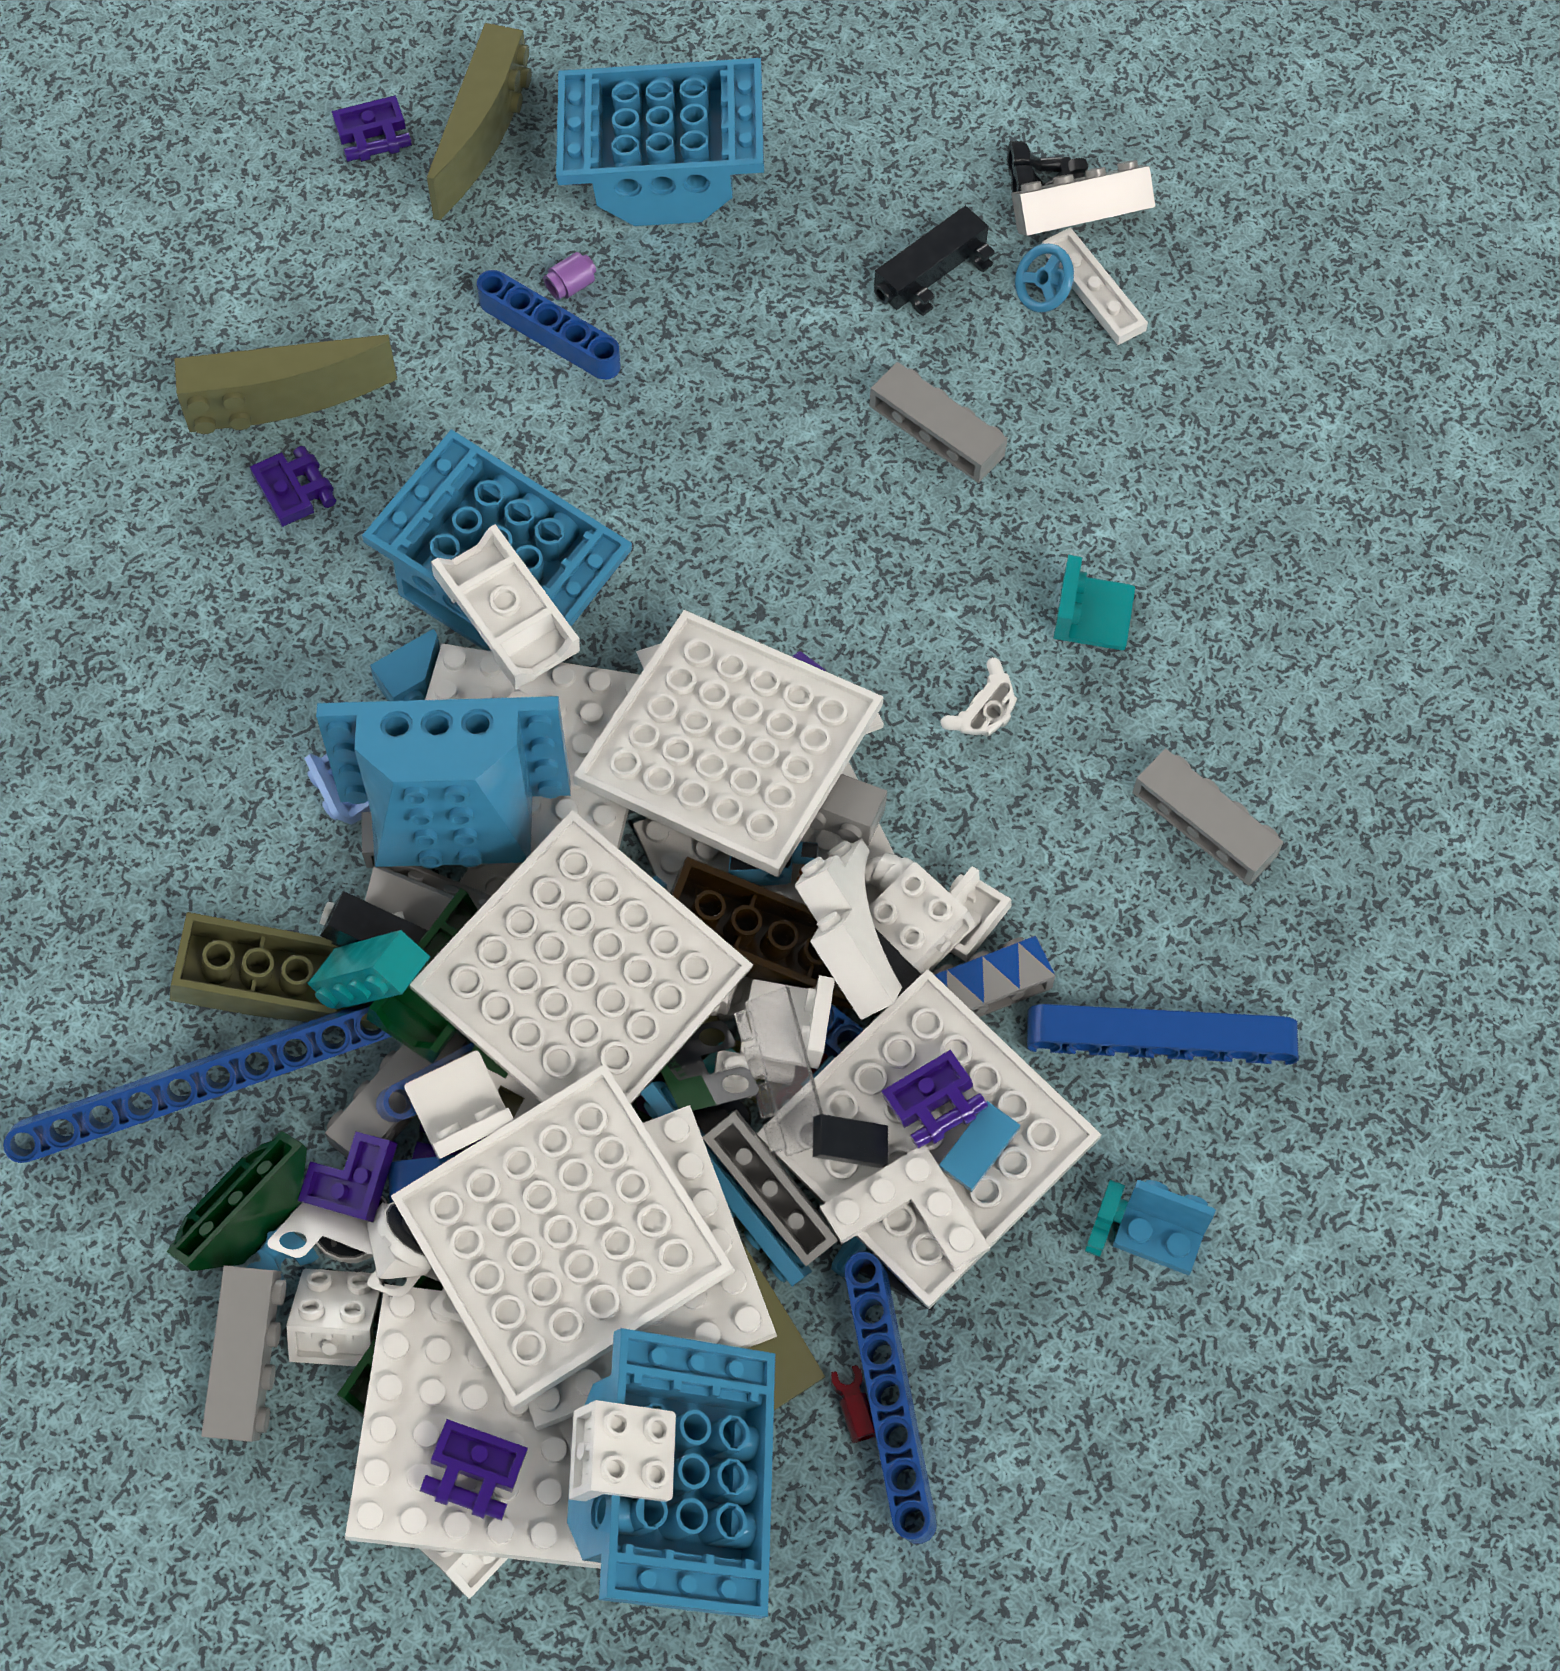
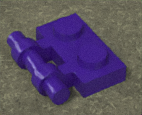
M396 95L331 111L341 145L355 142L356 145L344 148L347 162L357 159L363 162L371 160L370 156L385 152H389L391 155L399 153L401 148L412 146L409 133L395 135V131L406 129L405 120ZM384 134V139L366 142L367 138Z
M299 446L293 451L296 459L287 462L281 452L250 466L253 478L281 527L314 513L311 500L320 499L325 508H330L337 502L333 495L334 488L328 478L322 476L319 471L320 464L315 455L309 454L305 446ZM301 475L306 476L310 483L301 486L297 477Z
M951 1049L882 1090L885 1101L904 1128L917 1120L923 1126L910 1135L918 1149L931 1141L933 1144H936L945 1138L944 1133L962 1122L965 1125L976 1119L975 1114L988 1107L980 1093L968 1100L962 1095V1093L974 1086L972 1079ZM950 1101L954 1109L935 1119L931 1112Z
M446 1419L431 1458V1464L446 1470L442 1480L425 1475L420 1492L434 1496V1501L447 1506L451 1502L472 1510L471 1515L484 1519L485 1515L502 1521L508 1504L492 1499L494 1490L497 1487L511 1493L513 1492L528 1448ZM461 1474L483 1482L479 1494L456 1486L455 1483L458 1475Z

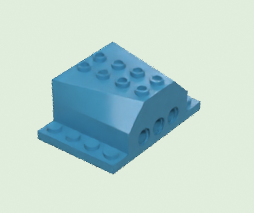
M761 58L558 71L557 183L558 185L592 183L596 205L633 226L703 222L733 198L732 175L764 173Z
M452 429L362 535L365 544L394 562L398 593L401 597L487 651H491L484 639L457 602L453 603L433 576L431 561L436 558L454 559L476 546L488 528L496 524L568 624L572 626L632 550V543Z
M559 696L317 703L316 717L340 802L362 804L368 801L372 815L375 867L423 866L426 868H436L441 865L475 867L480 864L523 863L531 854L532 797L541 796L551 799L559 796H571V781Z
M624 1328L614 1331L611 1375L592 1385L585 1405L598 1400L673 1411L676 1414L673 1497L667 1502L602 1494L588 1501L568 1500L567 1524L582 1560L601 1563L599 1600L755 1619L768 1617L775 1353Z

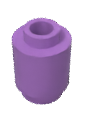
M575 252L549 268L548 274L543 277L546 288L556 300L563 297L568 299L595 281L594 273H596V267L589 256H582L579 252Z

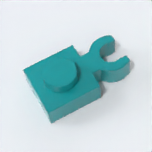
M1109 1180L1085 1252L1100 1257L1113 1221L1121 1223L1128 1204L1127 1200L1121 1198L1125 1185Z

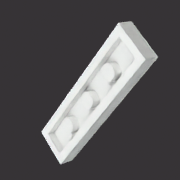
M1071 227L1042 241V244L1058 245L1068 253L1074 268L1072 289L1117 345L1146 331L1148 322ZM1045 254V255H1046V257L1049 259L1052 254ZM1060 262L1059 268H1062V269H1063V266H1062V264H1061V262Z

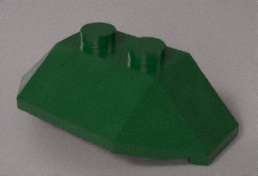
M281 1131L273 1137L272 1141L259 1145L241 1157L185 1216L176 1233L175 1241L170 1245L167 1253L190 1271L244 1264L261 1248L262 1244L266 1241L267 1233L275 1231L283 1224L301 1203L298 1201L303 1185L307 1148L298 1140Z

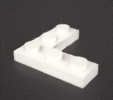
M926 1145L919 1149L915 1148L820 1206L821 1212L841 1244L912 1202L954 1271L959 1270L990 1251V1246Z

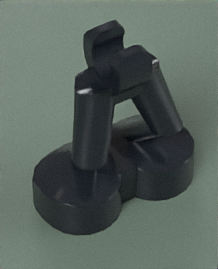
M1025 141L1009 142L1007 166L1009 176H1011L1012 193L1021 191V185L1025 183L1041 181V186L1054 184L1053 179L1044 183L1032 167L1039 171L1059 172L1060 176L1073 174L1074 179L1085 177V171L1088 170V163L1084 158L1071 160L1070 157H1037L1031 154Z

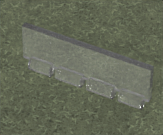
M784 986L746 1001V1009L735 1013L734 1016L741 1042L755 1039L756 1044L743 1048L748 1069L755 1080L765 1077L766 1082L757 1084L759 1092L755 1096L761 1118L775 1116L776 1121L763 1125L770 1153L784 1151L785 1156H792L813 1148V1116L823 1114L790 988Z

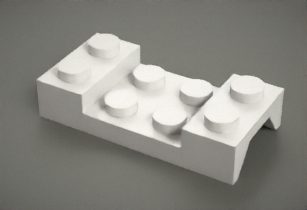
M496 524L488 528L476 546L454 559L436 558L431 561L433 576L453 603L457 602L494 653L495 662L515 689H518L580 651L579 637Z

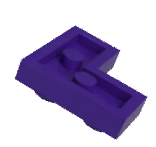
M356 1131L344 1171L310 1161L298 1201L374 1222L398 1143Z

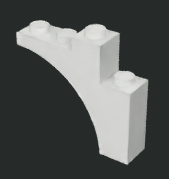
M863 839L849 844L848 841L841 842L828 852V859L823 861L821 857H818L802 867L801 871L803 873L795 884L796 890L818 922V929L810 942L861 1020L893 1005L902 989L880 944L870 914L865 887V865L870 850Z

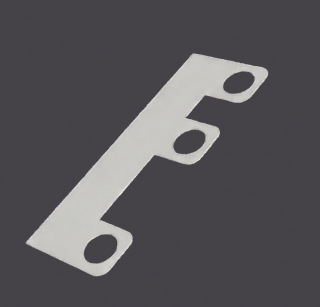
M304 1202L300 1204L267 1242L268 1246L273 1250L294 1258H300L305 1256L318 1240L324 1236L373 1255L367 1228L368 1221ZM299 1232L306 1237L307 1242L303 1247L292 1250L284 1248L279 1240L285 1233ZM433 1268L427 1275H424L439 1281ZM375 1270L368 1278L367 1284L370 1288L390 1296L403 1297L421 1276L406 1277L405 1285L397 1289H389L381 1285ZM443 1289L432 1302L431 1310L456 1322H463L459 1314H453L444 1309L443 1301L449 1296L445 1289Z

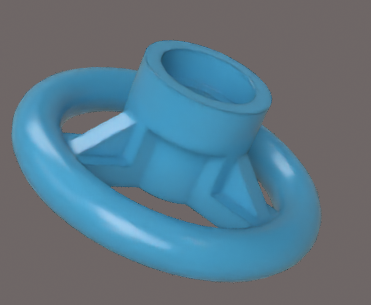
M1050 243L1037 245L1024 255L1016 271L1015 288L1020 301L1028 309L1034 312H1048L1064 302L1070 293L1074 280V268L1070 256L1060 246ZM1052 254L1045 267L1038 269L1037 272H1027L1030 264L1038 256ZM1060 262H1061V264H1062V266H1063V269H1062V268H1059ZM1025 283H1035L1041 288L1046 302L1033 300L1027 293Z

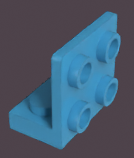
M1137 1180L1112 1246L1183 1274L1190 1275L1203 1236L1214 1217L1216 1209L1208 1206V1203L1200 1197L1194 1195H1185L1183 1197L1170 1192L1166 1185L1158 1181L1146 1180L1144 1182Z

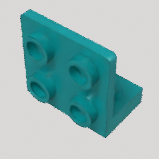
M1068 555L1053 639L1125 650L1135 586L1087 577V572L1080 571L1083 557Z

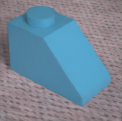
M432 629L370 665L374 682L388 701L425 699L440 651L438 635L435 630Z

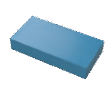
M988 1101L986 1102L988 1107L977 1114L976 1119L971 1122L939 1164L943 1172L971 1192H973L1021 1126Z

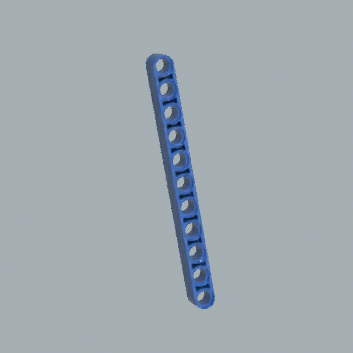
M374 1001L358 1004L23 1119L15 1123L6 1135L3 1143L4 1152L14 1162H30L392 1036L380 1028L372 1031L365 1029L361 1024V1018L368 1013L369 1007ZM329 1026H338L345 1032V1038L341 1042L333 1044L326 1041L322 1033ZM291 1039H299L305 1043L307 1051L301 1056H291L286 1052L284 1045ZM254 1052H260L267 1057L269 1064L260 1070L253 1069L246 1061L247 1056ZM217 1065L225 1067L230 1073V1078L223 1083L214 1082L208 1075V1070L211 1067ZM175 1079H183L190 1084L191 1092L186 1096L175 1095L171 1091L169 1083ZM137 1092L146 1093L152 1099L153 1105L148 1109H138L131 1102V1096ZM101 1105L108 1107L113 1113V1120L106 1123L99 1122L94 1118L92 1109ZM59 1119L68 1120L74 1127V1133L69 1136L58 1134L54 1129V1121ZM18 1133H28L33 1137L35 1147L32 1149L20 1148L15 1142V1135Z

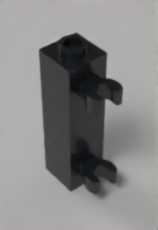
M965 205L875 270L874 293L883 304L889 303L896 310L910 301L914 309L924 316L933 309V305L929 302L934 299L935 295L928 287L968 258L972 260L975 267L981 272L986 271L993 265L989 258L994 255L995 251L987 244L989 226Z
M343 891L335 901L320 936L332 941L331 944L341 947L402 930L410 939L418 944L428 930Z

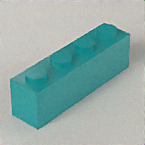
M402 930L335 948L307 984L316 991V998L326 1007L332 1009L345 1008L403 994L430 956Z

